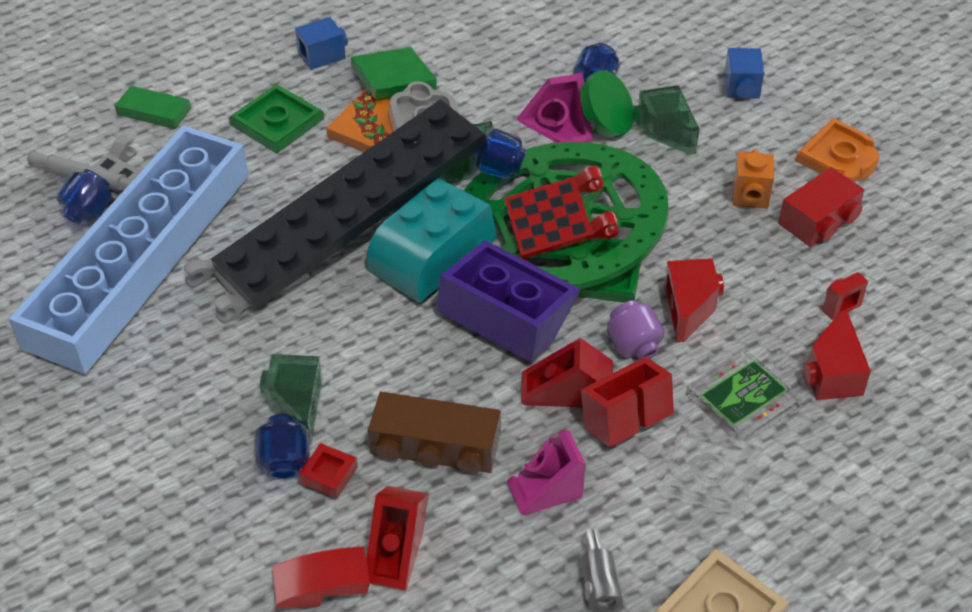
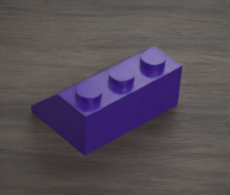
M484 240L440 275L436 311L527 361L533 362L553 343L576 301L580 289Z

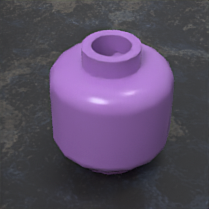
M631 300L616 307L610 313L611 319L607 324V333L621 356L625 358L637 356L638 359L645 356L650 358L660 350L658 344L663 340L665 330L648 304L637 303V301Z

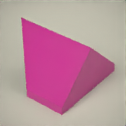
M582 73L547 79L516 118V121L556 143L593 141L591 122L585 117L581 106L580 89L584 83Z
M563 429L559 433L551 434L533 458L524 464V469L517 477L511 476L507 480L521 514L528 515L583 497L586 464L569 430Z

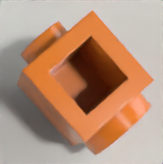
M757 149L752 150V152L738 151L733 177L732 206L768 209L774 183V154L759 153Z

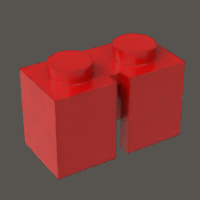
M830 167L783 199L778 224L811 248L822 239H830L837 229L846 222L849 224L853 223L859 217L863 208L861 202L865 189L833 167Z
M646 356L581 389L584 428L609 448L639 433V426L646 429L674 414L672 374Z

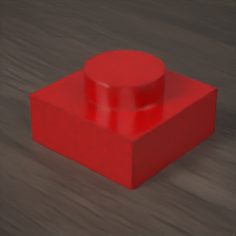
M859 272L844 279H836L826 290L822 311L831 320H834L839 312H850L860 307L869 281Z
M319 443L299 473L300 484L337 499L358 468L357 457Z

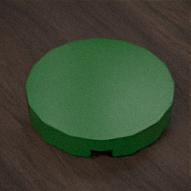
M607 70L597 71L589 75L587 81L582 84L580 89L581 106L585 117L589 122L594 121L597 126L595 130L607 138H615L627 133L633 125L634 105L626 86L615 74Z

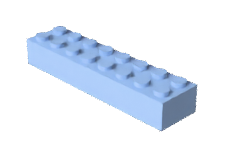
M182 125L9 318L20 349L86 374L248 178L249 174L243 144Z

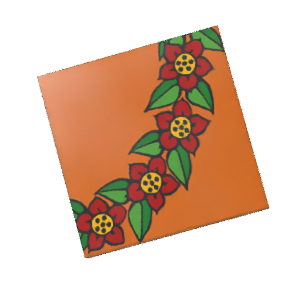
M364 90L326 128L327 137L365 152L393 132L388 113L390 100L386 98L375 100L370 92Z

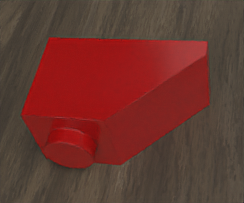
M713 258L667 261L664 287L676 343L685 342L715 312L718 296H723V276L721 273L716 274Z
M848 311L838 313L812 345L809 360L803 364L805 384L812 386L816 400L864 395L871 370Z
M578 338L522 371L521 403L525 406L583 408L581 389L612 374L613 360L582 338Z
M386 486L375 495L366 556L371 584L402 590L407 589L424 531L429 493Z

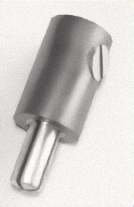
M591 528L584 532L587 552L580 558L586 587L585 597L589 602L590 609L594 612L614 611L623 604L613 554L610 550L602 549L599 531L597 529L592 530Z

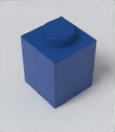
M331 17L295 28L298 53L310 70L346 59L345 46L348 45L345 30L342 27H338Z
M728 48L724 70L727 98H760L764 79L761 48Z

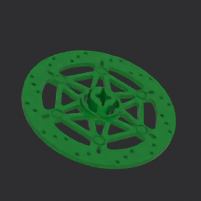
M560 142L540 145L516 152L483 170L464 189L470 195L491 205L493 219H495L505 242L500 248L522 258L516 237L510 234L505 221H511L505 197L528 191L530 188L541 187V183L544 182L551 184L558 182V180L575 177L581 172L550 170L549 166L584 164L599 167L604 184L603 189L598 192L588 193L586 196L580 192L589 222L596 218H591L592 214L601 215L611 211L616 215L618 228H633L631 233L619 245L599 257L592 256L591 252L607 239L593 238L589 241L586 240L578 243L579 245L576 247L570 245L532 256L533 258L569 260L571 263L569 266L539 268L579 289L609 281L641 262L660 241L669 216L666 188L658 174L647 163L633 154L597 143ZM521 174H529L527 179L500 200H489L508 181ZM617 179L627 181L637 193L641 206L639 208H625L612 183ZM603 192H606L614 206L594 202Z

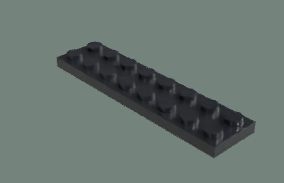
M440 99L212 257L213 266L257 309L486 145V135Z

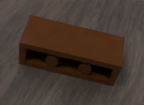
M380 391L368 427L370 454L378 455L386 460L399 458L417 461L429 467L442 465L459 468L467 473L485 472L492 474L501 435V410Z

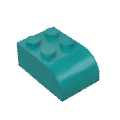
M440 178L436 179L378 227L367 251L369 272L421 303L439 288L441 274L484 240L492 243L498 238L491 205Z

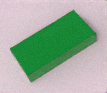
M132 85L114 105L117 115L173 129L179 126L191 110L190 99Z

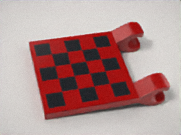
M591 166L581 171L575 177L505 197L522 259L593 238L609 239L619 234L617 218L614 212L602 213L589 222L580 192L594 193L603 189L604 184L599 167Z

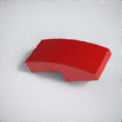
M364 546L310 553L272 566L275 609L321 606L323 596L368 594L370 586Z

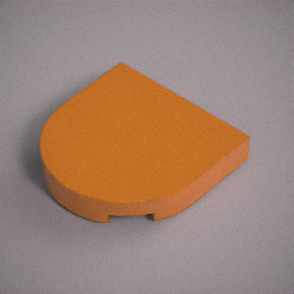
M832 118L797 153L795 161L820 174L833 167L847 178L851 177L849 178L850 180L859 181L875 172L880 154H878L874 146L875 142L871 137Z

